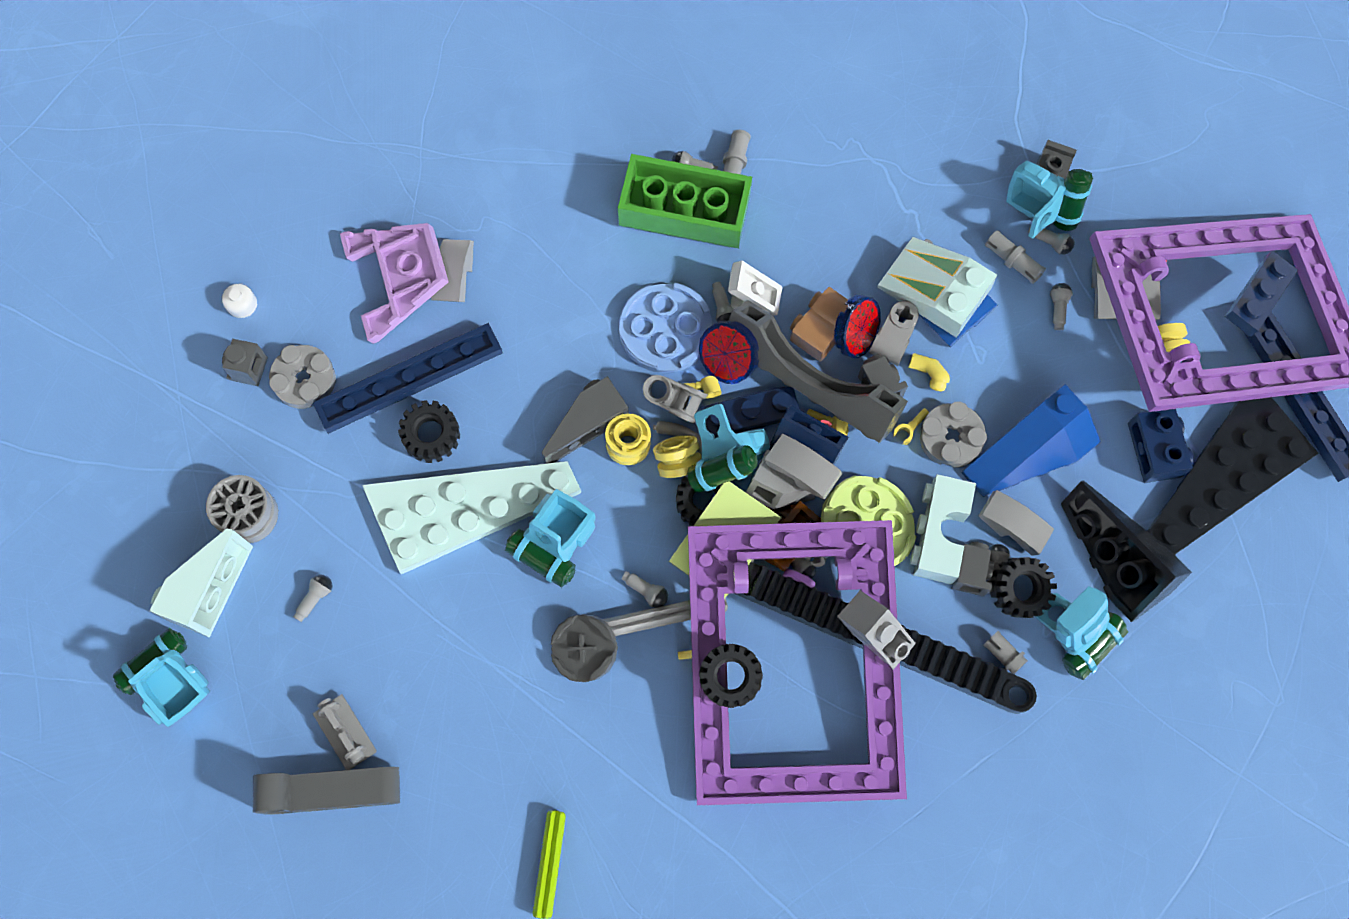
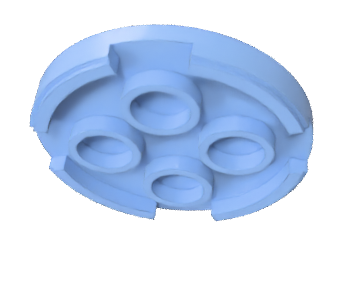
M678 283L657 284L653 286L650 284L639 289L626 301L619 320L620 340L627 355L639 366L659 373L678 372L695 364L702 357L705 337L713 330L712 318L706 302L694 290Z

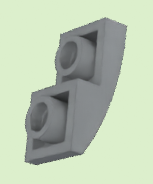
M443 239L440 253L449 282L435 293L431 300L465 302L466 273L472 272L474 241Z
M785 434L781 435L764 459L767 466L794 479L796 486L823 500L842 475L841 470L828 460Z
M998 490L992 492L978 515L1000 537L1009 535L1031 556L1039 555L1054 531V528L1036 513Z

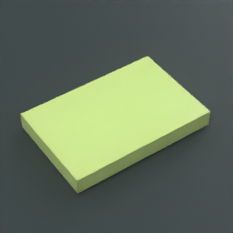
M729 481L723 483L694 526L777 524L781 517ZM687 535L669 562L689 576Z

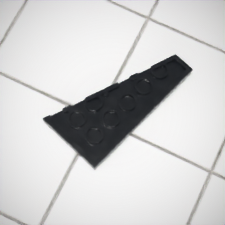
M1272 397L1238 401L1192 465L1193 469L1180 482L1173 496L1162 508L1147 531L1174 554H1177L1319 453Z

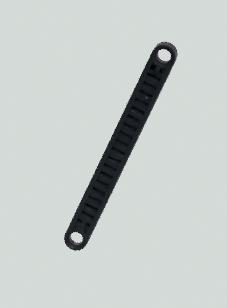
M752 562L749 563L748 593L733 594L863 649L862 642L838 618V615L848 603L840 598L832 597L829 593L820 592L815 587L810 588L803 582L794 581L791 577H784L777 571L769 570L766 566H759ZM901 625L916 643L911 648L907 657L900 661L901 666L1010 713H1024L1034 706L1037 698L1036 690L1032 683L1026 679L1014 675L1004 668H998L993 663L984 662L979 657H972L967 652L958 651L953 646L944 645L941 641L933 640L927 635H921L917 631L909 630L904 625ZM1012 687H1020L1025 691L1027 698L1023 705L1019 706L1011 702L1009 691Z

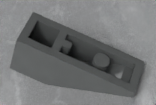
M608 376L601 381L595 379L583 388L584 391L578 395L543 449L542 456L545 464L557 462L603 434L609 422L616 416L629 414L627 404Z

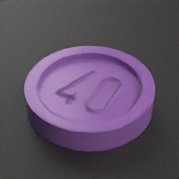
M786 569L783 573L784 577H791L794 581L803 582L810 588H813L816 584L811 578L797 571Z

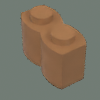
M828 287L823 293L818 291L808 305L811 309L804 316L799 314L790 326V330H792L790 341L819 362L828 355L837 341L845 334L849 322H852L850 321V316L857 309V305L831 287Z

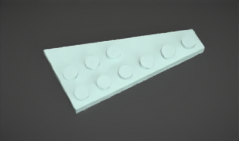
M567 461L362 485L401 574L532 516L536 506L539 505L546 494H552L556 489L571 497L581 493V489Z

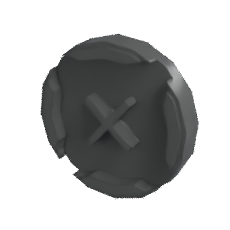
M582 614L568 617L558 625L551 639L552 662L559 673L571 681L589 682L598 680L610 671L616 661L618 646L615 634L608 623L597 616Z

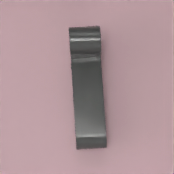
M379 767L296 775L285 773L253 775V813L287 814L400 803L399 767Z

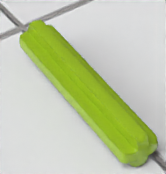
M550 810L546 815L532 913L535 918L550 919L553 913L566 819L565 813L561 811Z

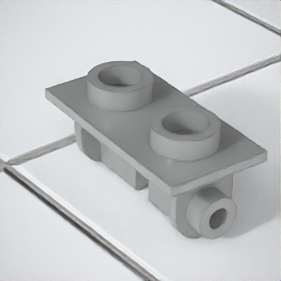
M343 694L332 701L330 698H327L318 704L319 709L312 714L346 770H351L377 752Z

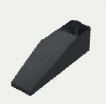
M1084 480L1080 481L1061 502V506L1077 538L1083 541L1091 557L1089 561L1093 569H1097L1105 585L1103 589L1107 597L1130 622L1135 621L1169 596L1192 573L1169 548Z

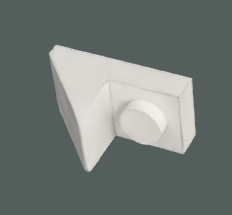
M744 261L733 263L728 292L732 294L731 307L735 309L749 300L771 315H778L782 286Z

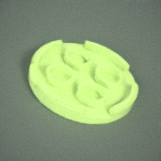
M852 476L832 489L825 499L821 513V522L892 520L894 566L901 563L910 554L916 540L912 515L914 510L904 493L886 479L881 477Z

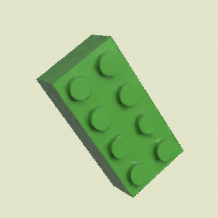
M631 154L618 205L619 225L739 249L753 177Z

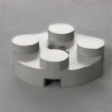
M289 345L283 348L281 354L274 360L269 373V384L284 404L297 409H306L312 407L311 404L331 394L335 386L336 374L332 362L320 349L309 345ZM306 370L307 374L310 375L309 380L303 379L301 383H297V373Z
M962 402L947 403L935 407L928 413L921 427V447L933 462L940 465L943 463L957 468L968 465L977 458L987 440L983 421L975 411L968 408ZM947 429L957 430L960 433L958 436L960 441L956 442L954 439L947 440L945 437L948 433Z

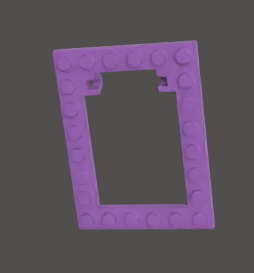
M1311 214L1096 231L1090 236L1089 240L1149 412L1349 388V305ZM1288 249L1294 265L1298 269V275L1330 355L1203 370L1200 363L1201 356L1195 343L1183 344L1172 349L1170 352L1166 351L1142 282L1150 274L1153 281H1160L1167 276L1169 268L1166 260Z
M892 520L688 526L697 805L907 799L900 663L893 670L862 643L868 763L730 768L728 707L719 706L710 700L704 693L700 683V667L703 659L714 648L726 644L724 594L748 593L747 560L834 557L835 567L838 570V579L835 581L836 590H861L888 608L897 619ZM727 662L722 664L717 672L719 684L728 689Z

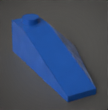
M1064 384L970 464L962 474L969 482L976 483L975 489L985 497L992 494L993 491H1001L1030 478L1045 475L1060 467L1072 465L1078 462L1101 441L1088 407Z

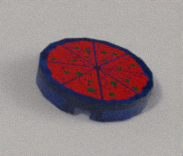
M855 295L850 298L845 304L848 305L845 313L840 312L836 320L834 329L836 347L841 349L840 353L850 358H860L865 355L872 347L879 332L881 323L879 304L873 297L866 295Z
M727 320L719 321L707 328L700 338L698 349L700 361L706 372L714 376L718 381L725 384L739 383L750 377L758 367V342L753 333L742 323Z

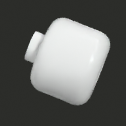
M233 284L226 288L222 294V303L233 317H248L257 307V299L246 285Z

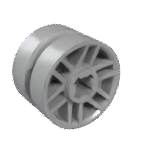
M234 475L221 480L212 488L206 501V513L209 521L220 532L227 528L234 530L249 543L258 542L268 536L278 520V506L274 497L258 481L248 476Z

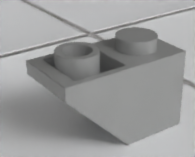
M769 450L765 452L746 490V493L773 510L797 504L799 501L814 500L816 497L796 486L794 479L767 466L764 459L770 452Z
M861 590L838 615V618L849 631L893 670L901 660L907 657L911 648L916 644L888 608Z

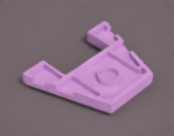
M428 223L391 227L390 230L377 231L375 229H366L361 233H352L351 231L340 233L345 256L350 261H356L374 252L377 254L389 303L361 315L367 341L373 344L379 342L449 282L434 228Z

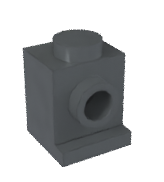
M1047 140L1036 165L1065 179L1077 150Z
M232 338L231 344L223 353L222 368L226 371V378L228 380L259 386L268 357L258 344Z
M874 355L863 362L858 375L861 384H882L899 396H904L908 385L906 381L899 383L900 376L894 364H889L886 356Z
M970 542L969 545L964 544L959 578L952 584L951 589L985 596L992 588V583L986 582V580L990 581L994 569V561H990L991 550H989L988 545L979 542Z

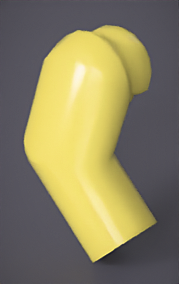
M916 353L912 354L908 368L928 373L931 377L930 388L940 392L944 391L946 383L950 382V375L941 363L933 358Z

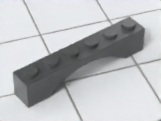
M747 300L732 311L726 327L737 330L735 335L737 332L741 333L750 346L749 349L734 352L750 350L751 361L760 369L770 372L782 380L785 385L801 392L811 402L821 405L832 412L839 420L849 423L869 439L880 443L893 430L908 402L906 399L882 384L864 385L849 383L817 370L804 360L789 344L781 332L775 317L751 301Z

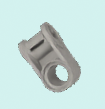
M907 301L894 304L872 344L870 354L880 355L881 357L886 356L888 362L896 366L899 365L918 321L919 313L915 305ZM901 317H904L906 319L904 323H901L898 320Z
M661 375L650 376L643 385V394L648 401L691 423H695L694 414L701 400L706 399L708 395L689 385L680 384ZM657 381H663L667 386L665 396L660 399H656L651 392L652 385Z

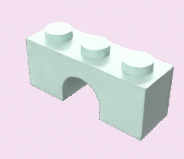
M938 474L931 484L926 483L922 502L927 503L925 515L920 514L916 533L921 534L919 546L914 545L910 558V564L915 565L913 576L951 585L959 578L964 546L952 543L943 536L941 522L954 520L964 523L971 513L976 483Z

